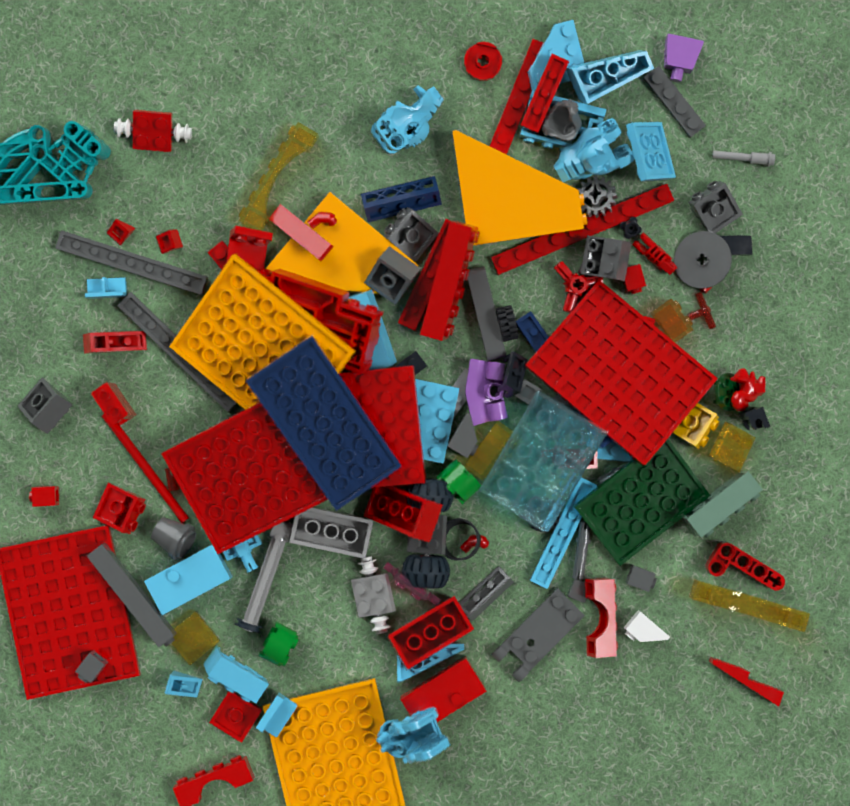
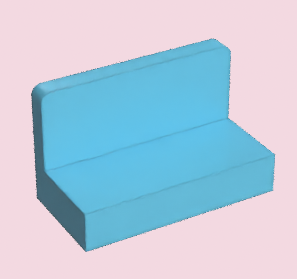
M278 693L256 729L261 732L265 730L271 735L278 737L297 708V704L281 693Z

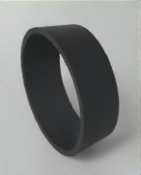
M462 518L452 519L447 522L446 537L449 530L454 526L467 524L474 528L477 541L474 550L464 558L453 556L446 546L444 555L455 561L473 557L481 543L477 528L470 521Z

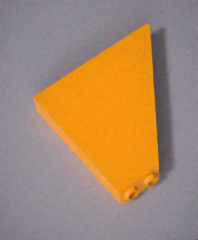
M457 130L453 131L466 224L477 226V231L480 232L478 242L474 243L473 246L583 230L584 225H587L586 213L582 214L581 206L585 205L584 196L579 194V190Z
M329 192L304 223L311 228L307 221L319 212H331L335 215L337 223L334 226L321 223L313 229L333 246L331 251L320 261L291 238L266 269L274 271L280 268L347 292L362 293L372 289L364 282L379 257L389 246L419 267V265ZM373 290L374 295H380L378 292Z

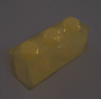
M497 420L480 443L475 454L469 458L464 467L482 481L484 478L489 479L494 472L492 469L496 462L500 464L505 457L503 453L507 447L511 448L516 442V433Z

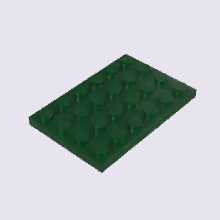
M667 439L644 467L635 459L631 460L576 503L574 508L616 563L621 566L711 495L671 441Z

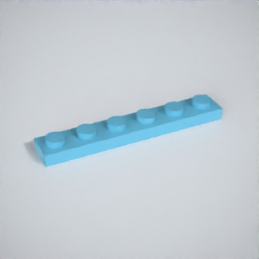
M578 478L530 581L548 589L582 518L574 508V505L597 487L596 484L584 478Z

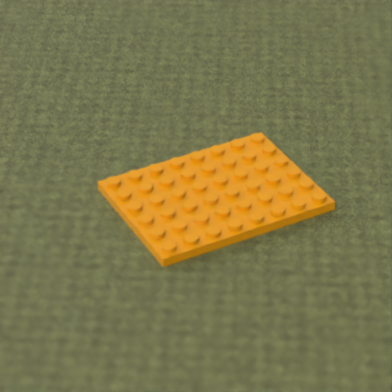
M236 254L231 256L169 346L244 409L260 402L246 380L310 336L314 337L338 374L356 352Z
M375 678L289 698L297 704V708L278 737L269 733L286 806H406L394 756L387 751L382 753L381 745L376 741L380 727L386 721ZM271 703L263 705L264 714Z

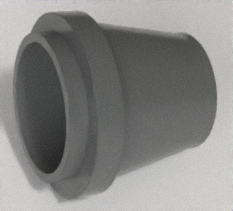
M166 517L159 520L151 535V539L165 550L173 560L183 558L191 549L196 538L193 525L189 523L183 524Z

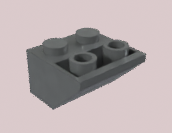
M587 236L581 274L625 281L631 243L617 239Z

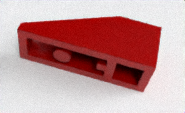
M144 331L97 332L83 335L84 354L147 350L146 333Z

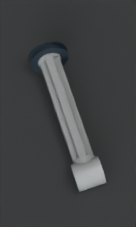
M284 521L272 527L270 533L272 538L243 619L236 618L239 621L235 625L246 631L262 633L260 628L264 627L258 625L285 544L290 540L293 528L291 523Z

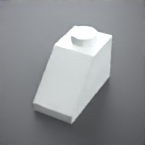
M639 610L624 626L627 630L625 634L633 641L637 639L640 642L668 640L670 638Z

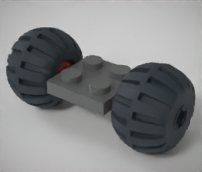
M426 479L425 483L409 484L406 489L407 492L443 505L441 512L449 510L454 495L447 489L448 483L437 479ZM405 496L407 504L421 509L422 502ZM439 515L430 542L408 536L407 552L422 553L409 555L403 563L402 575L408 586L436 589L444 587L448 582L450 566L447 559L443 556L431 555L445 554L447 515Z

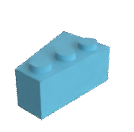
M217 645L203 663L209 680L216 684L218 682L222 683L226 690L234 693V691L239 693L240 697L247 702L251 700L257 703L269 685L265 677L247 665L244 666L237 662L232 655H225Z

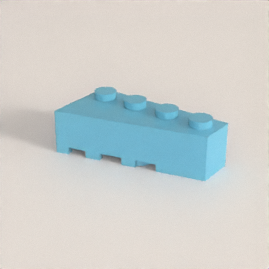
M638 50L566 68V72L580 103L588 104L653 70L654 67L648 52Z

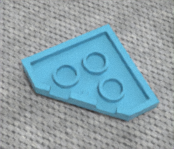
M574 20L553 25L549 36L543 43L533 65H531L528 71L532 90H536L551 54L568 60L567 67L584 63ZM566 70L560 84L570 81Z

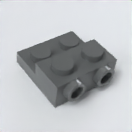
M722 181L709 183L707 190L696 192L691 196L692 200L688 202L696 217L701 220L706 231L717 233L743 215L726 183Z
M407 207L397 213L396 217L398 219L394 224L390 223L385 228L384 232L386 234L384 237L411 260L416 262L439 233L413 209Z

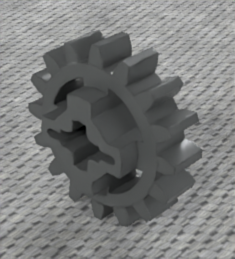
M595 176L593 181L588 177V183L581 182L582 189L577 188L579 194L584 196V203L586 202L584 206H581L582 213L587 211L588 217L595 214V217L598 218L600 213L606 216L605 211L612 212L611 205L616 206V201L613 200L618 198L617 193H615L616 188L612 186L610 180L606 182L605 177L598 180L597 176ZM596 192H598V196L595 203L594 198L596 197Z

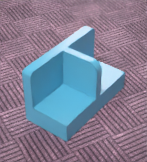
M102 277V279H87L88 293H85V298L126 297V278Z

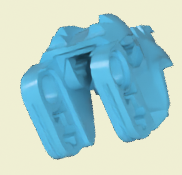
M419 85L413 89L419 97L416 103L410 107L396 101V105L383 112L381 118L372 125L371 133L386 153L394 154L402 148L408 149L410 146L415 147L418 143L424 142L429 134L430 127L428 121L443 101V97L435 87H431L426 91ZM414 128L409 135L406 133L407 130ZM391 140L396 142L397 147L392 146Z
M608 119L598 124V127L587 128L581 133L575 143L563 148L558 160L554 164V168L562 182L570 179H585L592 175H604L619 167L623 168L634 161L628 144L620 145L613 150L608 145L621 134L615 119Z
M436 708L418 711L411 717L407 716L402 721L394 719L383 723L376 740L381 745V752L387 751L397 758L404 757V763H413L414 761L428 760L449 747L448 738L442 735L437 725L436 718L438 713Z

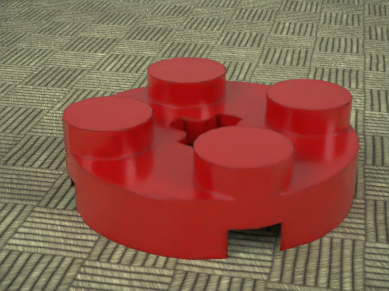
M478 42L470 47L464 57L466 72L478 81L493 79L502 67V56L497 47L489 42ZM482 57H486V61L489 63L480 66L478 59L481 60Z

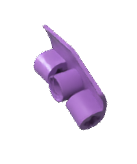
M470 359L465 396L473 426L488 421L508 418L503 399L504 390L497 392L495 396L490 395V388L492 386L498 389V386L503 384L506 364Z

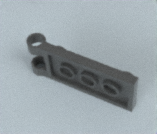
M557 588L491 655L499 662L511 650L523 662L512 674L520 682L585 615ZM529 639L534 640L533 646L527 645Z

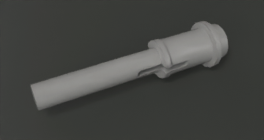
M713 150L712 158L750 161V164L767 165V167H770V165L774 166L775 154H772V152H751V154Z

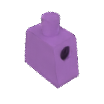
M668 33L665 38L664 68L672 70L671 81L682 82L683 72L690 74L693 71L704 41Z

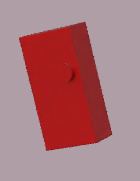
M397 486L375 487L371 493L364 517L410 537L430 542L443 505L407 492ZM405 496L422 502L421 509L407 504Z
M453 596L389 634L387 639L407 671L469 634L474 628L457 599Z
M464 656L403 694L400 700L410 716L427 708H436L438 713L436 721L439 722L487 691L471 663Z

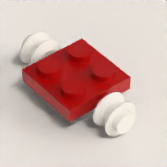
M146 110L133 111V125L129 119L126 122H122L121 118H118V121L114 122V133H117V137L125 134L126 138H128L133 133V149L163 152L172 151V136H174L177 142L180 139H184L185 143H187L188 139L192 137V128H189L188 124L185 127H181L180 123L175 128H172L173 113Z

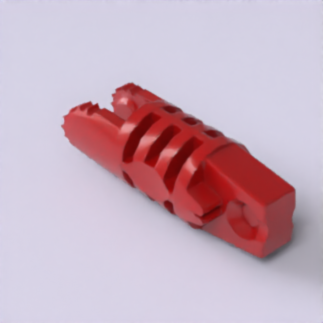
M642 233L640 235L641 240L650 248L647 249L638 241H635L632 245L647 257L651 263L656 265L659 270L663 269L671 275L677 269V266L671 261L672 257L648 235Z

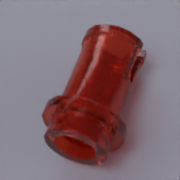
M164 469L168 485L166 488H168L169 492L180 490V486L173 474L171 475L170 469Z

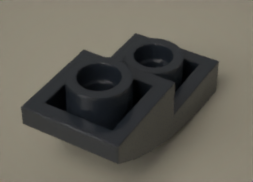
M720 236L729 245L732 255H752V236Z

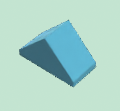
M173 671L169 676L165 694L197 698L202 679Z

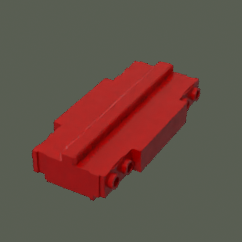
M248 263L252 268H254L255 265ZM254 268L356 351L344 368L350 370L355 375H361L369 370L373 361L374 348L379 340L380 318L383 316V312L378 310V307L361 305L360 301L356 299H348L350 292L280 268L274 271Z

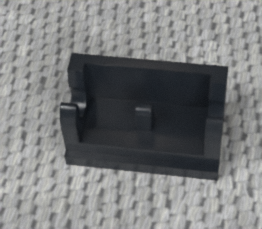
M514 351L505 356L504 362H508L504 383L498 386L497 392L505 390L503 396L506 398L521 393L526 370L525 365L528 359Z
M755 407L738 413L747 430H750L748 421L754 430L770 427L764 407Z

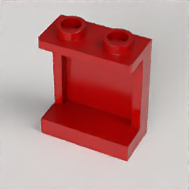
M106 382L91 393L112 425L118 423L121 426L137 415L115 383Z

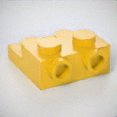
M697 403L673 434L699 449L700 446L704 447L707 444L709 432L711 430L715 431L720 423L718 421L719 416Z

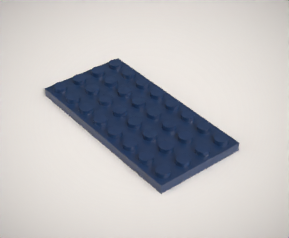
M310 336L246 380L336 511L402 467L313 336Z

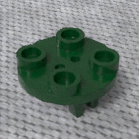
M732 373L722 374L713 384L716 385V400H713V404H718L724 411L735 410L732 406L731 397L735 391H739V383L730 380L734 376Z

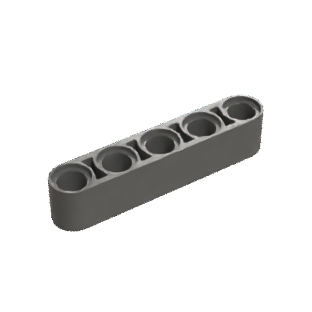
M485 267L472 268L468 276V285L473 298V305L477 314L487 361L503 358L506 356V351Z

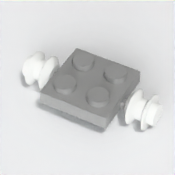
M368 556L365 559L361 558V562L358 563L363 568L359 573L364 574L366 577L352 579L351 583L359 618L374 615V618L370 621V623L375 624V628L372 631H376V634L388 632L387 628L391 627L386 625V620L389 617L382 614L394 612L396 609L388 573L374 575L373 573L378 569L373 564L376 559Z

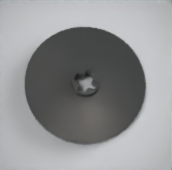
M700 231L690 234L683 239L675 252L674 264L677 266L676 272L680 279L691 287L699 289L713 287L723 281L730 271L732 264L730 247L722 237L713 232ZM702 255H704L705 258H708L707 261H704L703 265L701 262H698V259H701Z

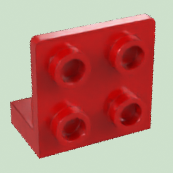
M235 225L230 231L226 264L231 256L236 254L246 263L255 265L254 268L264 269L267 245L272 241L273 233Z

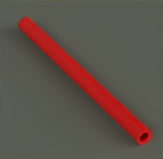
M103 414L101 417L179 521L183 523L189 519L188 515L118 423L112 425L106 415Z

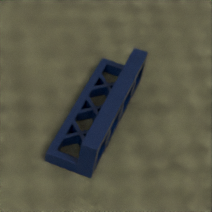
M435 176L361 194L367 222L396 216L401 209H406L407 207L418 211L442 205ZM433 184V187L424 188L425 185ZM408 189H413L412 192H405ZM388 194H395L392 197H386ZM376 198L375 201H366L367 199Z

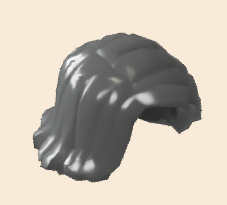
M568 99L553 105L547 112L542 124L544 135H549L561 141L575 139L582 126L578 114V104L572 99Z

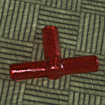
M702 292L695 294L700 309L688 313V320L691 321L704 316L709 329L715 328L716 324L711 315V308L707 305Z

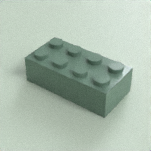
M741 470L712 492L711 496L682 517V519L694 535L706 538L714 532L713 528L718 524L722 526L729 521V516L735 512L737 514L745 508V503L749 500L751 502L756 500L760 496L759 492L763 489L749 471Z

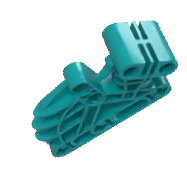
M69 121L65 124L64 134L53 145L51 143L50 131L40 125H34L30 129L12 135L0 143V181L3 174H12L5 184L0 186V205L88 199L93 192L92 186L87 183L88 178L92 175L94 167L98 165V160L109 158L111 154L110 147L99 139L97 135H94L88 127L75 121ZM40 130H42V132H43L42 138H41V139H37V137H36L37 132L40 131ZM64 145L66 146L64 151L60 149L58 151L61 154L58 160L52 155V149ZM28 148H29V151H30V152H28V153H20V152L24 151L25 149H28ZM43 149L44 156L39 159L38 152ZM26 158L18 168L6 169L12 159ZM87 164L86 175L82 181L73 172L76 169L83 171L84 169L81 166ZM42 167L46 168L60 181L29 184ZM65 186L66 188L65 195L61 197L43 198L41 196L42 189L46 187ZM82 187L85 188V191H82L81 193L73 190L82 189ZM26 191L33 192V195L30 194L23 197V193H26Z

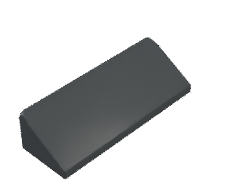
M498 566L459 604L466 616L473 621L510 587L514 581Z

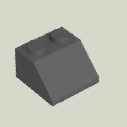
M389 246L379 257L364 283L396 305L421 268Z
M43 377L18 405L30 423L47 434L72 406L71 402Z
M466 413L447 446L468 458L469 455L473 456L479 446L476 445L477 438L471 415Z

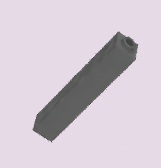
M103 543L87 555L88 559L158 647H161L163 644L167 647L175 640L173 636L177 632L166 618L161 615L158 608L110 547Z

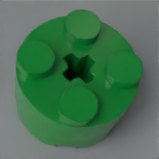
M456 459L436 477L438 480L448 483L447 489L453 495L457 494L455 498L462 505L482 486Z
M276 621L275 627L272 626L262 645L264 646L263 651H260L258 656L278 667L281 665L285 666L290 657L288 656L290 648L294 650L298 643L297 632Z

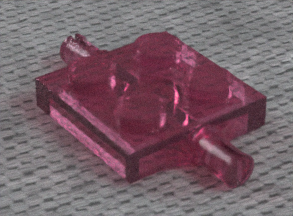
M388 562L383 567V569L392 574L393 579H395L394 583L403 590L405 587L411 591L410 595L418 601L421 599L424 601L429 600L436 606L441 601V599L426 588H416L411 585L410 580L402 575V571L399 568L394 567Z

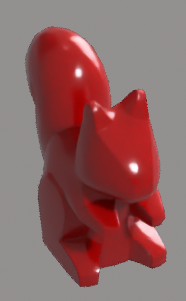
M742 368L730 378L731 381L739 383V391H735L731 397L733 408L739 412L745 411L749 406L748 403L755 401L758 396L765 393V377L760 376L756 380L753 371L749 375L747 370Z

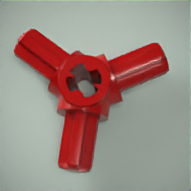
M562 261L554 267V270L565 281L563 284L567 296L563 311L571 313L575 308L577 299L582 296V293L592 288L598 280L603 282L602 277H585L584 275L579 276L577 273L573 274ZM578 283L579 287H574L573 284Z

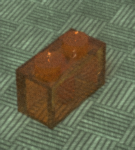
M671 298L653 310L651 315L656 319L665 335L676 343L693 331L691 327L693 323L688 316L684 317L680 311L682 310L680 304Z

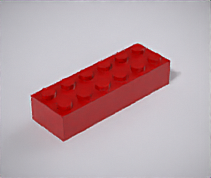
M450 221L420 335L440 341L446 340L449 336L453 335L455 325H452L454 317L457 318L460 310V307L457 306L458 301L463 298L465 288L462 287L464 280L467 281L470 269H467L469 261L472 262L475 251L472 250L473 245L478 242L480 232L477 231V226L459 221Z

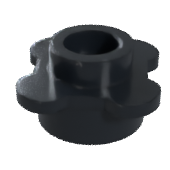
M631 217L630 220L620 223V228L623 229L624 237L627 239L640 234L642 231L636 217Z

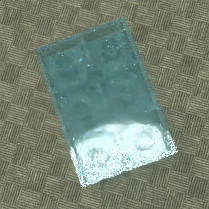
M537 390L479 491L539 530L549 532L608 431L548 394Z

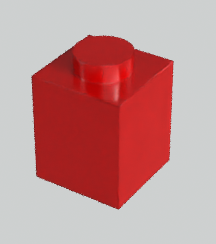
M640 264L627 267L623 285L625 292H631V295L643 292L642 288L646 287Z
M59 486L31 487L32 491L29 492V501L32 503V507L59 505Z

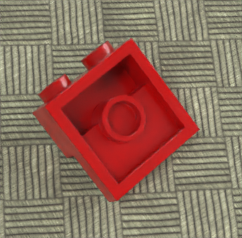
M108 483L93 518L122 533L131 534L138 526L136 520L139 514H142L146 508L144 503L146 499L112 483Z

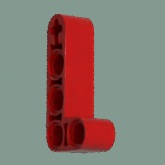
M720 542L705 565L707 572L713 576L723 575L729 564L775 591L781 590L785 585V579L780 573L728 542ZM724 546H728L730 549L729 554L723 556L721 553V549ZM740 556H745V564L739 566L738 558ZM714 562H718L720 565L719 570L716 572L711 570V565ZM757 566L762 568V573L759 576L754 574V569ZM769 575L770 577L775 578L778 581V584H773V582L767 579L766 577Z

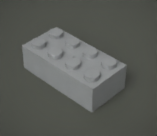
M312 507L295 516L289 543L365 559L374 520Z

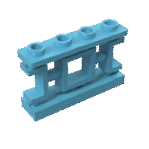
M532 90V92H531V96H530V99H529L528 106H529V104H530V102H531V100H532V97H533V95H534V93H535L534 90ZM554 96L550 106L553 107L557 102L568 99ZM576 102L578 104V114L593 117L589 119L587 128H592V125L597 126L603 122L607 109ZM522 127L519 137L523 138L525 143L534 144V142L542 143L541 146L544 148L552 149L554 146L560 148V151L565 146L572 145L570 144L572 140L564 142L554 137L547 138L532 134L535 132ZM581 127L578 134H581L587 128Z

